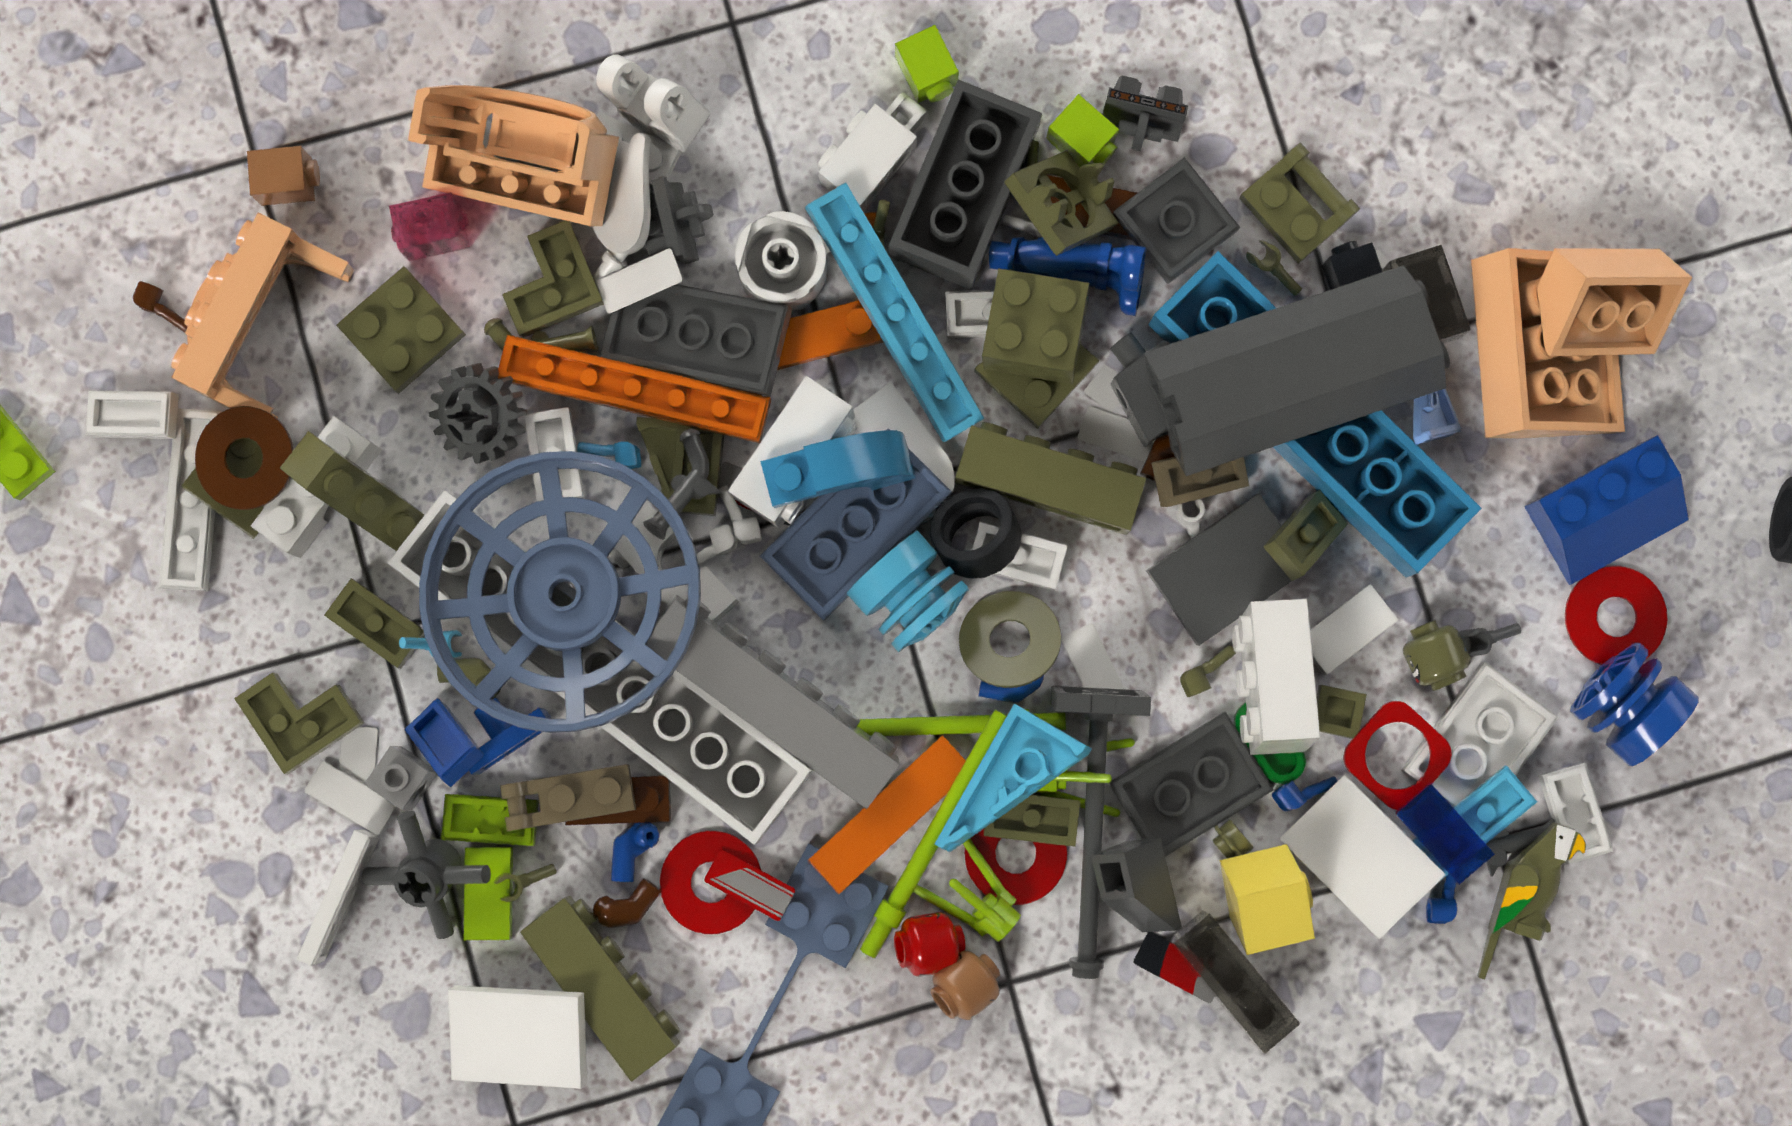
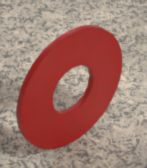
M1604 567L1582 578L1573 587L1565 606V625L1570 640L1583 656L1599 665H1603L1607 660L1617 656L1634 643H1641L1648 650V658L1661 644L1667 628V608L1661 592L1644 574L1627 567ZM1611 597H1620L1627 600L1635 612L1633 628L1621 637H1613L1606 634L1597 622V611L1600 604Z
M984 829L970 838L1004 888L1016 898L1013 905L1028 904L1041 899L1053 890L1063 875L1067 861V846L1033 842L1036 849L1033 865L1022 873L1013 874L1001 868L996 860L995 850L1002 838L984 836ZM965 848V863L972 881L985 895L991 893L997 897V894Z
M703 831L684 838L669 852L661 869L660 890L662 891L661 896L664 905L679 924L697 933L720 934L730 931L745 922L755 910L728 894L718 902L708 903L700 900L692 890L691 879L693 872L698 866L706 862H713L718 851L721 849L761 870L759 861L750 847L739 838L725 832Z

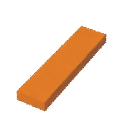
M942 735L878 794L867 809L863 808L807 861L839 895L948 793L966 760Z

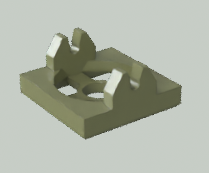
M1068 150L1014 172L1004 182L1056 256L1110 231L1119 223L1105 204L1112 195L1114 179L1109 178L1099 182L1097 177L1104 168V165L1102 163H1089L1079 167ZM1047 174L1062 177L1072 191L1066 193L1062 189H1058L1055 183H1052L1048 178ZM1051 197H1055L1060 201L1052 203ZM1079 204L1089 214L1088 224L1085 228L1075 216V206Z

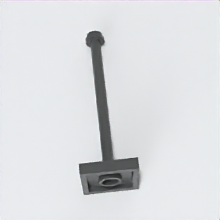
M1051 686L1050 704L1058 712L1085 713V720H1090L1088 746L1092 748L1088 755L1087 772L1105 774L1108 721H1113V714L1150 716L1151 697L1142 690ZM1086 782L1078 957L1069 959L1072 976L1083 979L1099 978L1100 970L1104 968V960L1096 958L1099 889L1090 856L1102 850L1105 783Z

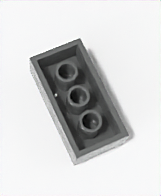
M958 79L889 243V257L972 290L1012 194L1004 182L1014 172L1023 168L1038 132L1042 113Z

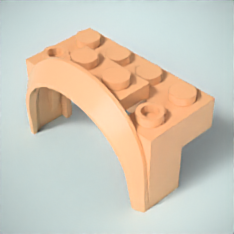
M442 85L425 87L416 91L408 141L429 145L423 188L587 226L603 225L619 137L607 134V129L595 113L561 100L491 87ZM492 114L493 118L488 145L485 148L483 139L487 117ZM494 155L529 162L537 165H542L558 169L561 171H551L543 168L496 158Z
M258 212L253 222L247 220L240 229L236 239V245L240 246L237 253L233 255L227 253L222 262L217 260L197 291L184 321V324L187 325L185 334L187 335L188 344L183 343L175 353L171 363V368L175 369L171 378L228 408L249 406L260 408L272 414L273 408L235 390L225 377L284 264H294L313 268L349 283L354 269L349 262L299 238L291 228Z

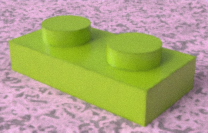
M0 405V482L14 499L21 501L56 471Z

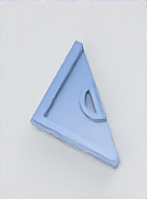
M1446 388L1414 399L1413 440L1415 445L1446 438L1461 432V426Z

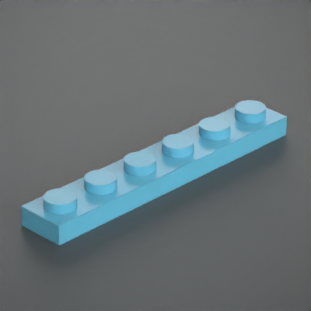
M847 183L807 204L805 207L807 213L942 442L950 440L971 427V425L973 426L983 420L984 417Z

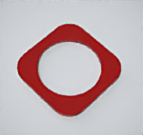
M1390 701L1382 705L1348 743L1344 750L1343 760L1347 770L1387 807L1394 810H1406L1419 800L1447 768L1451 761L1452 751L1448 741L1408 704L1401 701ZM1393 722L1407 723L1418 729L1425 737L1430 753L1427 770L1421 779L1415 784L1402 789H1392L1378 783L1370 774L1365 759L1366 747L1373 733L1380 727Z

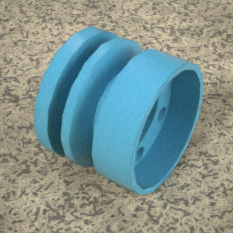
M918 530L888 552L846 593L866 616L876 613L883 607H886L891 612L880 626L879 631L885 635L899 623L905 628L891 643L898 652L909 645L923 641L954 614L963 596L970 590L963 581L957 583L947 592L941 588L955 573L950 566L932 577L926 569L935 560L938 553Z

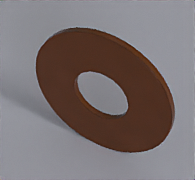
M249 406L225 410L206 425L197 442L195 466L199 481L205 491L215 501L226 507L239 510H251L262 507L278 497L290 480V476L282 471L280 467L294 450L292 440L285 426L274 415L265 410ZM241 438H250L256 441L263 454L262 465L259 471L248 478H239L233 475L228 469L226 462L227 451L230 445Z

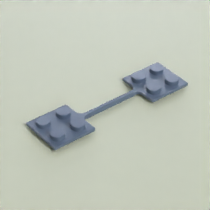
M808 843L787 882V885L795 889L788 907L780 921L769 917L765 923L766 926L792 939L797 946V955L748 1048L740 1060L730 1063L699 1047L657 1126L763 1125L780 1091L755 1078L749 1072L748 1061L802 959L806 955L817 953L844 968L847 967L889 886L865 873H861L838 895L807 861L819 850V848Z

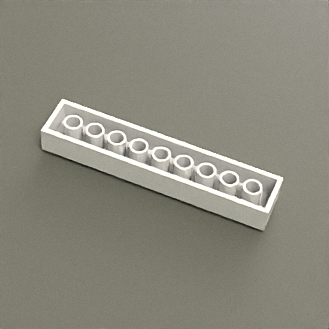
M446 490L442 492L388 561L390 566L418 587L424 555L433 533L449 507L457 499ZM461 526L452 538L443 560L438 585V600L467 598L470 570L477 552L483 543ZM496 553L485 575L483 596L507 594L509 577L514 567ZM567 582L559 583L554 588L552 594L556 606L564 607L571 604L576 597V589ZM510 613L485 615V620L493 639L506 654L523 633L514 623ZM469 617L459 618L471 627ZM615 619V622H617L619 625H621L628 632L635 636L633 632H631L629 629H627L625 626H623L620 622H618ZM604 636L594 643L581 648L583 675L606 666L623 651ZM538 645L522 664V667L539 675L556 678L564 677L562 651ZM634 660L627 668L613 678L594 687L584 689L586 716L600 713L624 702L641 690L654 675ZM676 670L649 700L631 713L600 726L754 845L761 840L813 771ZM556 692L565 699V692Z

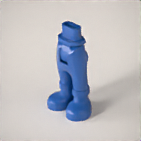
M1024 237L1012 238L1011 244L991 241L989 268L996 270L1000 268L1089 283V287H1095V289L1104 291L1109 287L1115 290L1118 295L1121 312L1125 315L1136 316L1143 283L1146 247L1137 245L1112 247V243L1101 242L1100 245L1081 244L1056 256L1043 237H1038L1037 240H1025Z

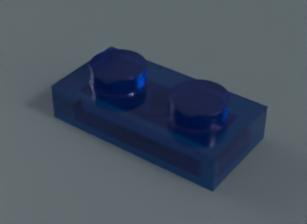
M1430 782L1395 812L1459 885L1495 855Z

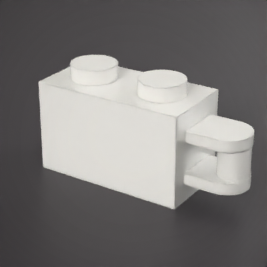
M904 92L897 96L886 111L877 104H874L867 114L861 110L849 123L846 129L849 135L839 147L834 144L830 146L819 160L818 166L821 168L818 172L819 183L829 191L847 183L862 211L865 212L917 149V136L913 133L923 122L928 111ZM899 112L909 119L905 126L894 119Z

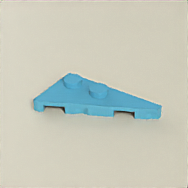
M1014 704L936 840L935 845L948 852L953 851L1088 756L1092 748Z

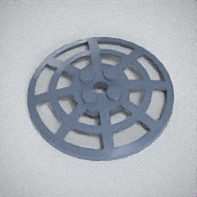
M574 451L542 452L518 458L491 470L470 485L449 507L436 527L424 555L419 581V611L424 635L435 662L450 684L471 704L493 718L522 729L547 733L578 732L603 726L631 713L653 697L673 675L686 654L696 629L701 602L700 569L695 546L684 521L670 501L645 477L627 466L599 455ZM558 469H579L598 472L620 480L632 488L617 511L609 506L593 500L563 497ZM539 472L544 500L534 502L515 511L501 521L495 529L472 512L482 500L500 487L525 475ZM647 499L660 511L672 528L683 553L684 566L659 570L649 543L639 529L632 524ZM565 512L588 514L602 519L608 524L593 545L583 540L569 537ZM546 515L550 539L536 544L527 552H524L508 539L514 531L525 523ZM461 526L483 543L477 552L470 570L467 598L438 600V585L443 560L452 538ZM623 535L629 539L636 549L644 566V574L619 578L615 567L607 558ZM496 553L514 567L509 577L507 594L483 596L485 575ZM572 582L576 588L574 601L564 607L556 606L552 598L554 588L559 583ZM688 585V602L684 624L673 651L668 659L665 660L646 646L658 620L661 590ZM647 593L645 614L640 628L634 636L615 622L621 604V597ZM510 613L514 623L523 633L506 654L493 639L487 626L485 615ZM469 617L478 644L487 657L496 665L477 686L465 676L453 658L443 635L441 619ZM604 636L623 651L606 666L583 675L581 648L594 643ZM538 645L549 649L562 651L564 677L556 678L539 675L521 666ZM634 660L654 675L641 690L624 702L600 713L586 716L584 689L594 687L613 678L627 668ZM511 677L520 683L536 689L565 692L566 719H548L525 715L504 707L492 698Z

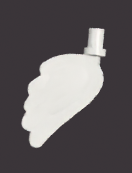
M644 133L634 134L630 142H618L603 225L593 226L598 239L607 249L602 256V264L593 274L596 282L601 278L628 266L625 260L627 256L638 252L645 245L649 235L651 220L649 189L651 139Z

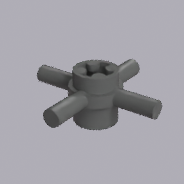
M415 811L402 812L397 816V820L409 854L400 862L399 867L364 868L362 881L365 885H394L398 895L406 903L420 908L427 907L438 939L448 938L454 934V929L443 897L449 892L453 884H487L491 878L490 868L488 865H462L458 851L444 840L434 838L425 842Z

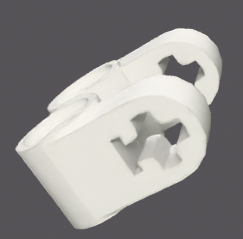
M618 54L607 57L598 69L596 77L597 86L615 105L619 114L643 132L652 136L657 135L677 150L682 152L687 150L710 116L708 109L697 101L686 88L666 78L657 79L645 73L638 64Z

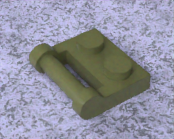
M1299 143L1239 197L1298 264L1360 210V207L1352 199L1347 201L1307 157L1310 152L1302 143ZM1292 169L1303 178L1334 213L1327 221L1320 216L1285 177Z

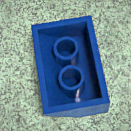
M1658 435L1641 442L1524 506L1569 585L1689 520L1681 474Z

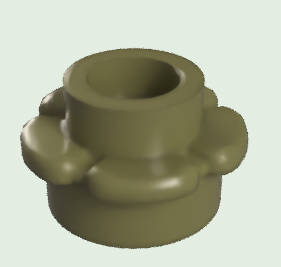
M1231 820L1227 821L1220 828L1218 825L1214 827L1219 835L1212 841L1226 858L1247 854L1254 848Z

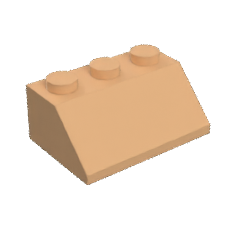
M1554 248L1537 286L1545 352L1549 356L1655 354L1692 276L1660 249Z

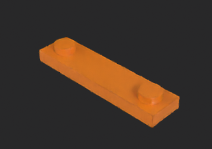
M859 300L792 317L789 321L777 370L883 343V340Z

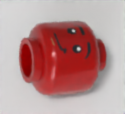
M943 912L909 917L902 923L901 930L896 931L894 935L895 953L900 967L908 968L909 972L916 977L933 975L943 968L953 965L958 961L959 952L965 951L966 947L965 936L961 926H954L949 916Z

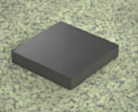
M1185 157L1113 212L1114 217L1137 246L1146 247L1145 257L1167 284L1183 274L1240 229L1237 222Z

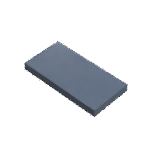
M909 448L916 479L876 490H871L869 487H859L821 495L760 555L824 621L849 597L846 593L871 567L911 535L953 494Z

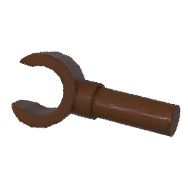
M139 281L133 294L134 303L142 310L155 313L159 317L164 318L185 333L187 330V325L184 324L185 319L167 306L159 304L164 290L149 283Z

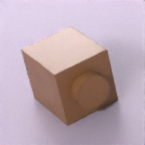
M302 146L247 151L250 196L261 206L315 201L314 187L320 186V170L317 160L312 159Z

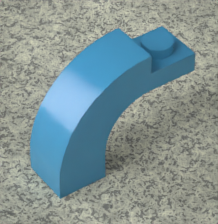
M897 430L874 431L826 440L803 446V450L760 461L771 504L774 508L841 490L869 487L873 491L916 479L905 435Z

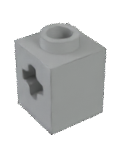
M390 746L364 785L400 810H413L437 776V773L430 765L404 747Z

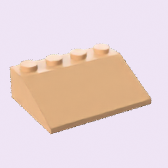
M1507 248L1471 260L1485 438L1522 439L1625 432L1619 355L1549 356L1545 352L1537 286L1553 251Z

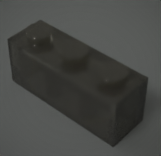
M1201 911L1168 939L1170 944L1252 1044L1262 1053H1267L1300 1025V1022L1210 913Z

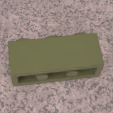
M309 431L280 467L282 471L305 490L395 551L399 549L424 517L421 511L402 496Z

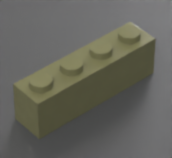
M982 422L980 428L971 425L954 483L973 489L985 488L996 491L1006 499L1127 535L1131 531L1146 482V478L1137 476V468L1120 462H1112L1111 467L1094 463V455L1070 448L1067 454L1050 449L1051 443L1035 436L1025 435L1024 441L1006 436L1008 431L1006 428L992 423Z
M570 895L551 907L521 930L520 933L564 992L584 993L585 1021L632 1082L680 1044V1041L675 1036L680 1032V1029L666 1010L663 1009L658 1013L648 1000V997L652 995V991L637 972L631 976L620 962L625 956L617 943L609 935L603 939L592 925L597 921V918L586 902L581 898L575 902Z

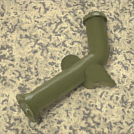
M493 318L485 324L484 333L489 335L503 351L507 335H513L502 324L503 320ZM592 325L583 332L549 338L545 332L537 331L531 337V341L573 351L584 349L598 351L597 339Z

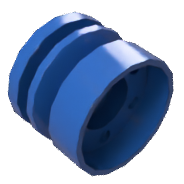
M1641 643L1632 644L1617 656H1613L1601 665L1587 680L1583 690L1576 697L1570 708V712L1578 720H1584L1591 716L1587 725L1591 732L1597 733L1614 724L1615 726L1607 738L1606 746L1628 766H1635L1643 762L1661 748L1684 725L1699 703V697L1677 676H1671L1656 685L1653 684L1662 669V663L1658 659H1651L1644 663L1648 656V650Z

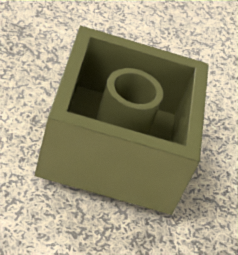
M998 268L982 352L984 370L1073 385L1089 301V283Z

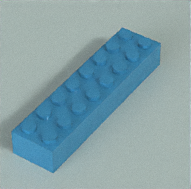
M1217 251L1153 315L1148 325L1163 340L1171 344L1258 315L1276 307ZM1382 410L1273 447L1317 491L1321 490L1335 509L1405 578L1419 573L1482 509L1418 445H1415Z

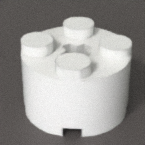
M785 211L766 214L764 217L750 223L742 231L736 244V269L741 285L751 299L788 305L794 311L806 308L821 292L828 270L825 245L815 227L804 217ZM782 255H787L791 265H784L782 270L775 269L773 261H779Z

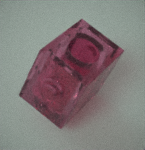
M451 192L389 206L393 224L391 227L392 239L397 243L398 250L408 261L470 248L466 231L467 227L470 226L467 213H463L460 203Z

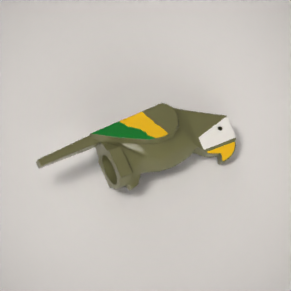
M1553 822L1519 855L1506 863L1488 925L1489 930L1477 975L1478 978L1484 980L1486 978L1502 928L1538 941L1542 940L1545 932H1551V924L1545 918V913L1557 895L1561 877V865L1570 860L1577 851L1584 854L1586 850L1584 838L1575 829Z

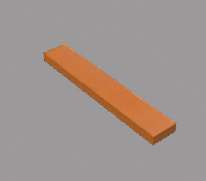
M510 335L506 337L498 368V379L511 376L513 378L512 384L756 443H761L771 404V398Z

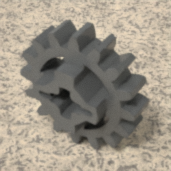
M476 363L467 366V368L463 366L451 370V376L441 378L438 381L443 391L431 394L430 398L439 404V408L429 412V417L439 419L440 426L433 432L435 435H446L448 439L443 447L446 451L455 447L459 448V460H465L473 456L474 463L479 464L489 460V458L491 461L505 456V451L518 446L513 436L525 433L526 428L518 423V418L527 415V410L518 408L516 401L523 397L522 391L512 393L509 387L512 384L513 378L508 376L498 379L499 369L496 366L483 369L482 363Z

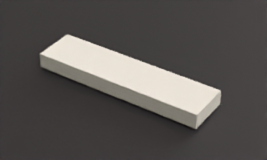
M178 408L176 439L172 440L159 588L209 591L216 512L184 490L181 485L196 467L195 451L202 431L221 411Z

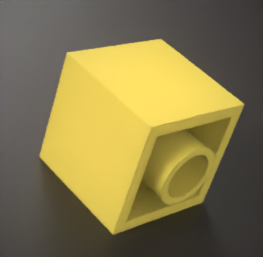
M1287 844L1220 860L1229 917L1246 955L1315 939L1310 908H1313V898L1309 882L1305 873L1297 865Z

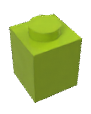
M936 25L895 43V58L917 103L927 99L931 103L937 102L953 93V87L956 86L959 71Z
M1078 94L1050 124L1046 139L1060 152L1068 150L1079 167L1089 163H1102L1104 165L1118 148L1113 143L1116 140L1119 129Z

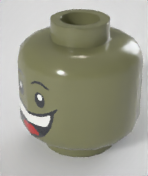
M1433 620L1410 631L1413 639L1403 646L1402 651L1418 684L1422 686L1430 685L1432 690L1435 691L1466 677L1464 670L1470 665L1471 658L1456 627L1452 625L1438 627L1436 620Z

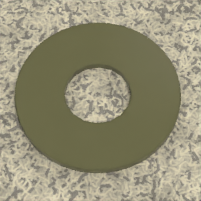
M1018 591L995 593L979 601L965 616L959 632L960 653L968 669L983 682L1002 688L1025 686L1041 678L1055 663L1061 647L1060 626L1051 608L1039 598ZM1007 621H1016L1023 624L1030 634V643L1026 650L1014 657H1004L997 654L990 644V635L994 628Z

